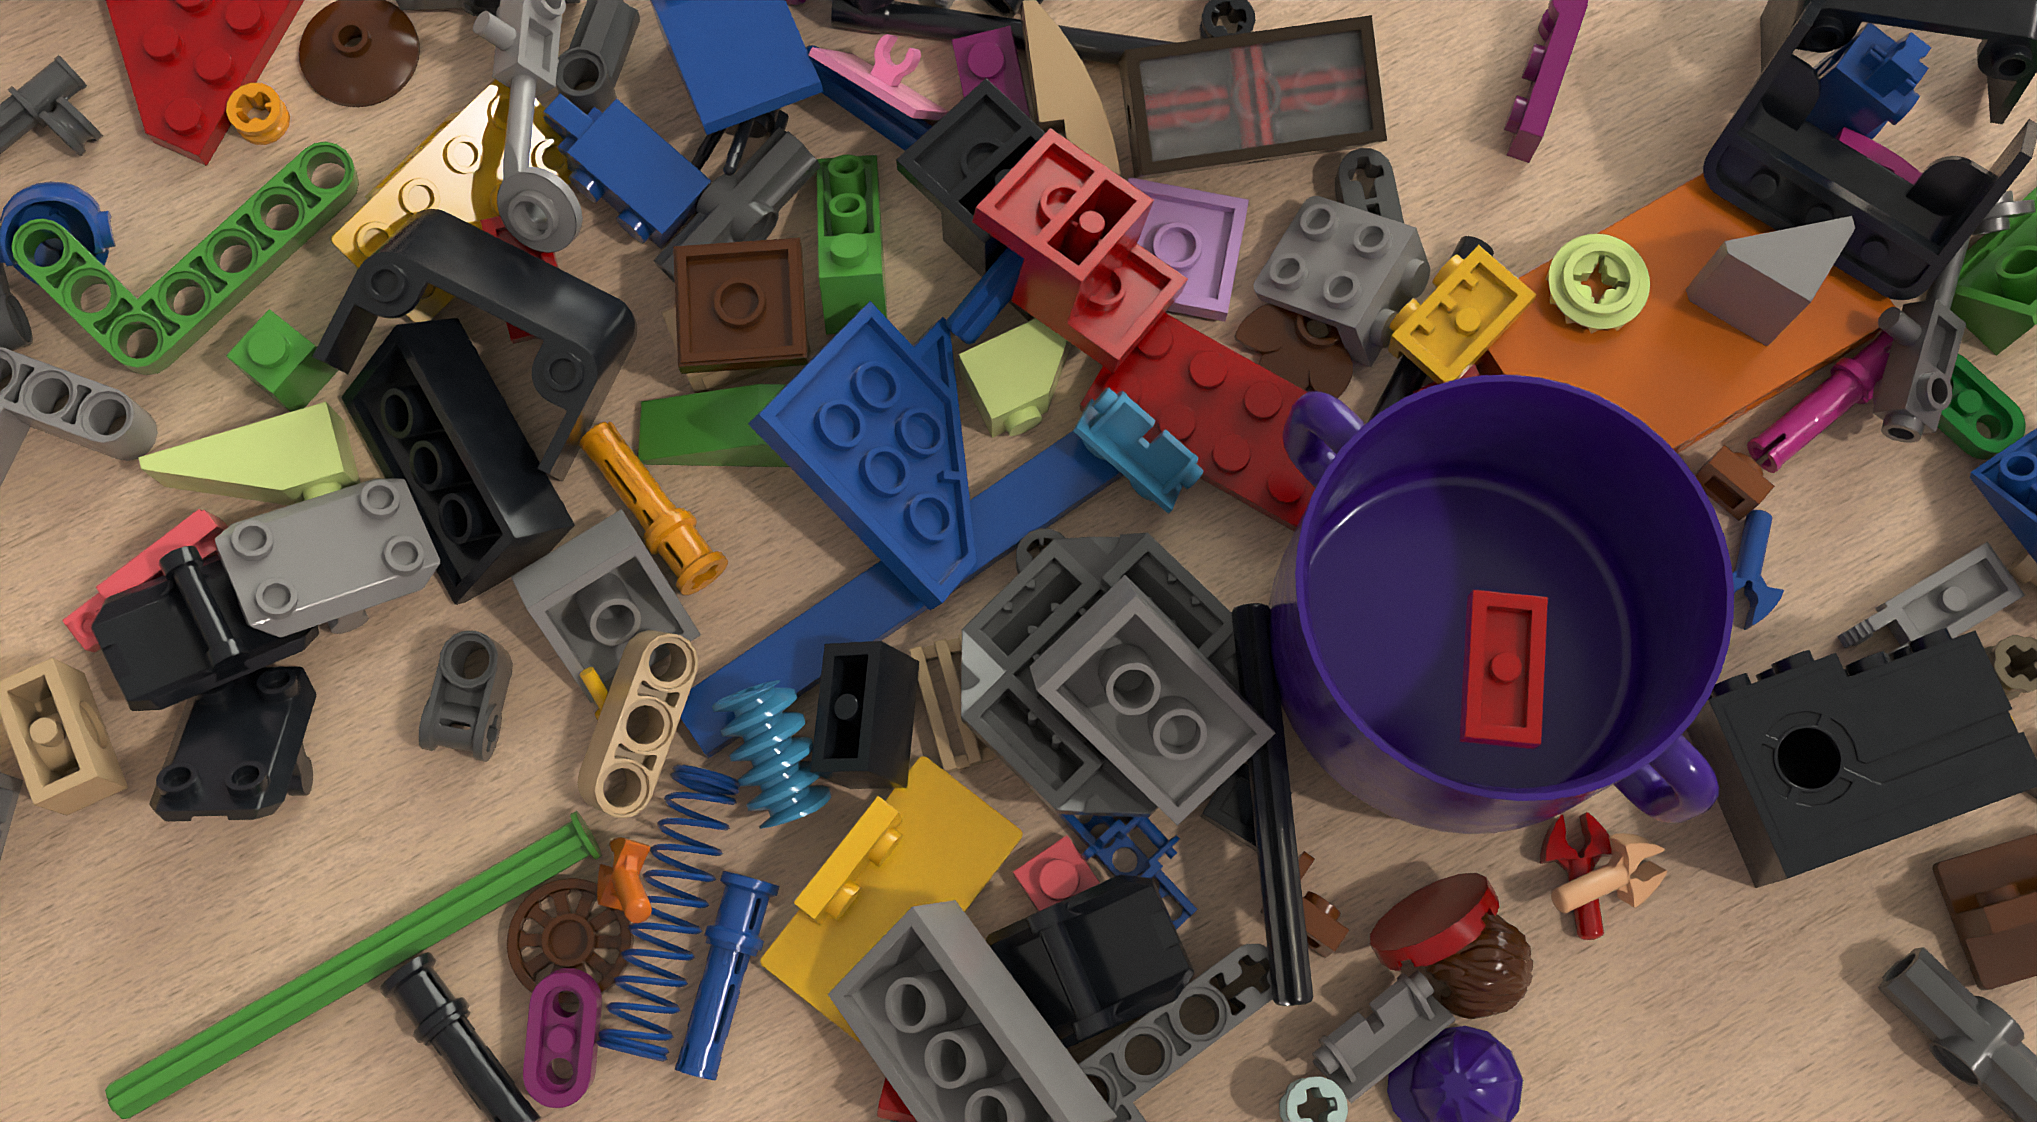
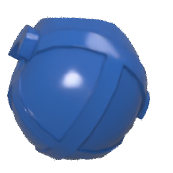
M50 181L36 183L23 188L11 197L3 208L0 218V263H5L6 267L13 266L24 277L37 285L39 284L19 266L13 257L11 247L14 234L20 226L30 220L43 218L57 222L70 232L104 266L109 254V248L116 247L111 227L112 217L110 212L101 211L99 204L89 193L72 184ZM54 238L40 243L34 255L36 265L47 267L57 263L63 255L64 247L62 240Z

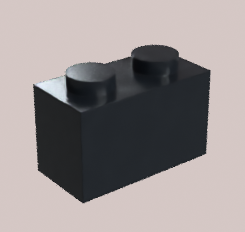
M882 641L824 644L811 773L849 789L907 788L919 671L918 660Z

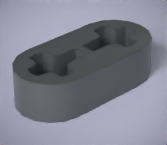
M1359 148L1349 152L1342 159L1335 177L1337 202L1404 223L1394 172L1389 160L1381 152L1372 148ZM1356 169H1364L1365 175L1368 178H1376L1370 190L1369 199H1365L1363 186L1360 181H1350L1353 179Z

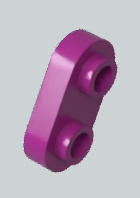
M574 968L556 970L538 983L530 998L523 1081L530 1096L546 1107L563 1108L574 1104L587 1092L595 1078L598 1053L596 1041L599 1040L602 995L596 981L584 971ZM561 991H571L578 997V1011L567 1012L562 1009L558 1001ZM564 1058L568 1060L573 1068L572 1077L566 1079L558 1077L552 1069L553 1059Z

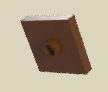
M800 238L673 246L678 368L681 374L801 366L809 362L803 251Z

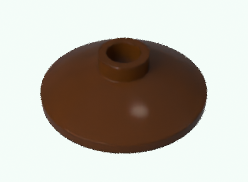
M337 0L327 5L308 23L299 45L300 67L310 86L326 100L346 107L372 106L396 95L413 76L420 55L419 38L414 25L398 6L387 0ZM362 37L356 46H345L351 39Z

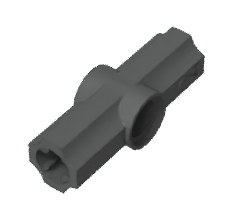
M779 127L735 175L727 176L723 174L709 185L698 201L696 207L697 215L653 261L675 283L673 246L766 240L777 224L780 209L820 168L818 160L794 135Z
M1924 947L1915 948L1908 955L1898 960L1884 974L1878 989L1932 1041L1929 1044V1048L1939 1063L1961 1081L1970 1086L1980 1087L2013 1121L2037 1122V1056L2021 1042L2025 1037L2020 1025L2006 1011L1992 1001L1981 996H1974Z

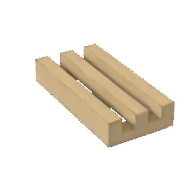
M959 634L958 638L948 641L946 638L935 641L934 645L927 647L917 646L909 649L911 657L919 661L918 683L942 766L948 774L1000 759L988 747L979 750L974 733L961 721V687L951 655L962 652V634ZM939 659L966 754L956 757L952 753L926 663Z

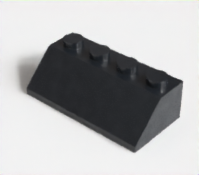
M450 318L396 325L341 398L385 479H404L440 558V564L436 572L453 603L458 605L466 603L549 554L575 524L547 474L537 469L540 462L534 450L528 443L459 319Z

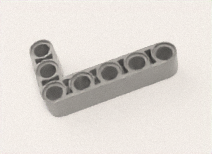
M0 347V382L12 374L9 384L0 391V486L30 427L112 458L125 461L139 459L138 457L147 454L155 444L158 434L156 422L147 411L123 392ZM65 395H70L64 408L56 413H52L57 401ZM127 415L126 422L121 430L109 435L112 423L119 417Z

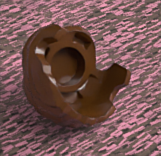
M1486 913L1482 917L1486 927L1481 931L1482 934L1476 940L1455 954L1424 967L1426 972L1432 974L1434 979L1445 983L1451 990L1448 997L1441 995V1005L1456 1016L1477 1019L1507 1012L1524 998L1527 987L1531 984L1533 978L1531 973L1533 970L1531 946L1526 942L1525 935L1518 928L1509 924L1497 914L1494 916Z

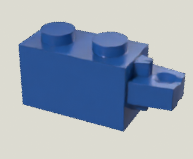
M1867 23L1856 32L1850 42L1831 52L1813 67L1820 78L1821 92L1816 105L1805 120L1833 137H1836L1841 129L1846 127L1873 139L1882 130L1887 121L1895 125L1903 119L1920 98V95L1913 89L1929 68L1920 62L1919 59L1924 58L1931 47L1912 32L1895 42L1874 24Z
M560 93L543 111L545 115L543 117L544 121L564 139L558 145V150L567 158L568 169L572 172L568 177L571 183L592 202L597 203L602 198L620 214L616 217L617 222L638 242L645 243L649 238L662 249L696 212L698 201L711 184V180L617 98L603 113L594 107L587 115Z

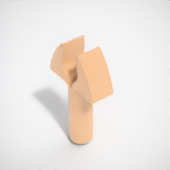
M1626 833L1610 835L1612 857L1608 864L1553 889L1551 893L1552 902L1558 911L1568 913L1617 890V898L1636 908L1656 890L1667 874V870L1651 861L1639 864L1643 859L1657 855L1665 849L1639 835Z

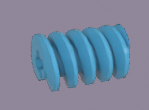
M780 680L746 688L728 695L712 705L713 712H734L736 718L721 729L720 732L722 737H743L744 743L732 752L729 757L731 762L751 761L753 765L752 769L738 779L739 786H760L762 792L746 804L748 811H769L770 817L759 826L760 829L802 818L817 811L831 799L829 787L811 785L820 776L810 772L811 761L801 760L813 750L812 738L806 736L791 737L806 723L802 713L783 712L797 699L795 689L774 688Z

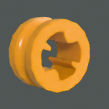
M248 83L240 86L231 94L227 102L226 113L228 119L247 142L255 145H267L276 142L285 134L289 127L290 114L288 108L280 99V96L268 85ZM252 108L261 111L267 109L269 111L268 117L264 120L256 117L250 119L247 114Z

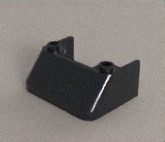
M1810 0L1706 156L1703 165L1705 181L1714 193L1776 231L1852 216L1855 230L1834 263V266L1887 298L1894 300L1916 298L1928 290L2030 162L2037 141V123L2028 119L1989 170L1965 157L1946 156L1930 163L1915 183L1911 184L1805 120L1819 99L1821 82L1816 70L1792 53L1812 26L1826 1Z
M1768 0L1760 17L1761 72L1810 0ZM1826 0L1812 26L1796 48L1817 53L1836 50L1852 40L1862 22L1981 39L1982 41L1977 48V63L1980 71L1987 76L1990 123L2003 125L2037 73V0Z
M426 209L417 212L360 265L312 357L349 374L378 316L392 319L408 314L417 306L430 283L544 341L532 365V381L536 390L544 399L567 412L537 469L564 481L581 448L579 446L580 440L590 430L636 340L637 322L632 311L622 300L448 212L439 209Z

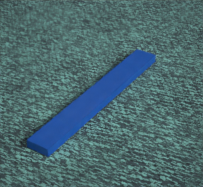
M1072 431L972 498L970 504L977 563L953 592L1017 549L1021 539L1029 532L1039 528H1048L1124 475L1107 460L1094 456L1085 447L1082 439ZM879 561L691 688L680 718L709 759L740 738L722 737L720 730L736 717L734 712H713L712 705L715 702L746 688L775 680H780V682L774 688L795 689L798 698L820 683L824 644L882 641L928 608L882 561Z

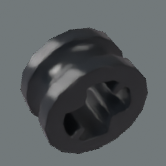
M1210 0L1205 5L1202 13V21L1199 28L1200 38L1206 39L1253 32L1256 19L1255 11L1250 2L1247 0ZM1220 16H1227L1230 23H1238L1236 33H1228L1225 26H1217L1218 18Z

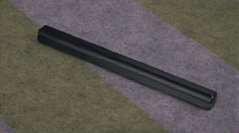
M1249 603L1234 607L1231 614L1240 694L1275 732L1247 760L1272 997L1274 1003L1279 1006L1304 1005L1312 1001L1313 989L1280 690L1275 677L1270 647V608L1262 603Z

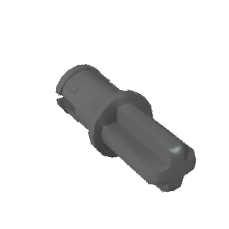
M61 56L55 57L52 63L18 90L13 86L7 89L12 95L0 104V154L38 123L43 128L47 126L38 115L43 110L46 112L55 111L57 108L55 100L60 95L69 100L78 91L87 87L80 76Z

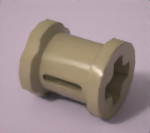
M2012 635L1999 641L1995 646L1985 648V652L2009 701L2018 697L2021 693H2029L2037 689V639ZM2008 665L2012 669L2010 673H2007L2005 667Z

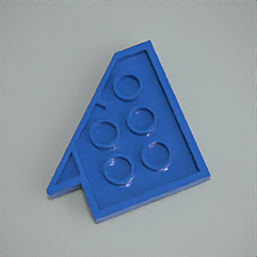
M870 301L835 334L748 425L931 611L948 598L977 563L951 333L946 326L947 320L942 317L912 345Z

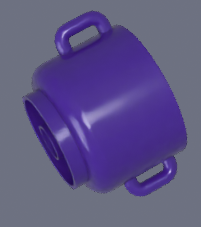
M1481 375L1431 386L1401 399L1377 414L1368 423H1365L1341 400L1327 393L1311 391L1295 401L1284 426L1283 444L1288 457L1295 467L1316 489L1285 550L1273 582L1269 601L1270 647L1275 677L1280 690L1281 705L1303 745L1325 772L1364 803L1391 817L1420 827L1463 834L1497 833L1534 825L1575 807L1612 785L1646 815L1667 824L1685 822L1711 809L1719 795V785L1715 772L1702 754L1682 734L1695 720L1710 697L1722 671L1729 648L1734 619L1732 565L1723 530L1704 489L1684 460L1661 436L1619 405L1592 392L1567 383L1521 375ZM1472 590L1548 597L1541 745L1535 749L1459 742L1467 596Z

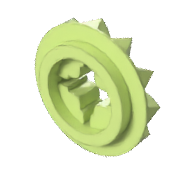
M1587 234L1567 242L1554 256L1545 279L1549 283L1550 304H1556L1565 315L1566 324L1578 323L1588 327L1590 333L1601 329L1614 328L1616 331L1641 312L1647 302L1650 291L1648 269L1639 253L1623 240L1605 234ZM1599 263L1602 283L1612 286V289H1607L1596 304L1594 303V297H1591V287L1582 285L1581 281H1587Z

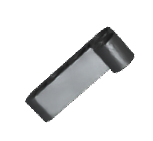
M1246 944L1235 949L1186 985L1175 1001L1149 1012L1078 1064L1086 1076H1094L1104 1083L1108 1098L1106 1103L1117 1116L1112 1122H1146L1134 1105V1101L1273 999L1267 947L1261 944ZM1242 959L1248 966H1253L1259 962L1266 971L1259 979L1260 985L1264 990L1260 993L1255 987L1251 986L1231 998L1229 1001L1239 1008V1011L1232 1015L1225 996L1216 987L1212 986L1209 980L1212 977H1217L1220 989H1222L1242 974L1241 966L1238 963L1239 960ZM1200 997L1211 1004L1215 1014V1021L1207 1034L1196 1035L1183 1027L1180 1021L1179 1010L1187 998ZM1136 1036H1146L1153 1039L1161 1050L1160 1065L1150 1075L1137 1074L1126 1063L1125 1049L1127 1043Z

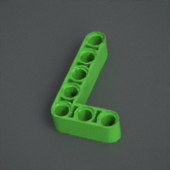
M326 141L310 145L138 299L70 232L55 221L42 218L30 220L20 226L14 234L11 245L13 257L19 266L117 361L138 374H158L174 363L345 208L357 194L359 180L353 160L345 149L337 144ZM325 163L338 164L345 170L344 178L334 188L324 189L317 187L311 181L313 172L317 167ZM289 204L299 210L298 220L287 230H274L266 224L267 214L276 205ZM55 238L62 240L64 250L60 260L52 266H37L34 255L39 244L47 239ZM243 245L252 250L251 263L246 269L236 273L226 272L221 269V255L229 247ZM95 284L108 285L111 297L107 306L99 312H84L81 306V297L84 291ZM192 286L203 289L205 301L198 312L187 316L179 315L175 312L174 300L179 291ZM140 329L154 330L157 334L158 342L153 353L145 358H131L127 351V342L130 336Z

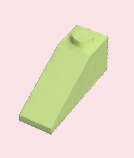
M327 402L138 457L141 469L164 487L282 505H293L360 483L345 422Z

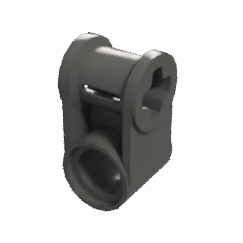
M462 631L454 634L445 642L440 652L431 694L421 716L419 726V746L421 749L433 751L438 746L471 752L474 759L478 761H489L498 742L502 710L512 676L513 663L509 653L502 645L478 631ZM487 649L490 656L487 670L480 677L467 679L464 673V664L467 657L474 651ZM457 724L471 728L469 730H464L451 727V725Z

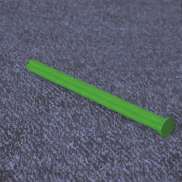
M578 811L571 813V822L111 1082L105 1090L111 1110L121 1119H130L588 856L592 855L595 860L602 857L601 850L591 830Z

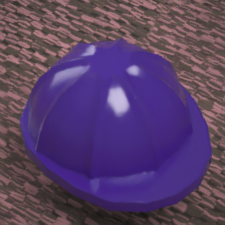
M1469 1026L1445 1028L1388 1074L1387 1092L1393 1111L1402 1122H1511L1520 1111L1524 1080L1512 1051L1489 1031Z

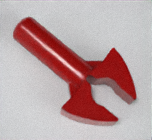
M1588 812L1579 816L1582 834L1585 838L1584 846L1579 853L1569 846L1566 841L1564 815H1560L1553 820L1542 843L1540 864L1556 862L1567 872L1569 881L1593 871L1601 857L1612 856L1609 834L1597 819ZM1599 898L1573 910L1579 938L1595 940L1604 935Z

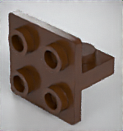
M2037 833L1935 863L1932 867L1933 873L1977 987L1983 991L1991 990L2037 976Z

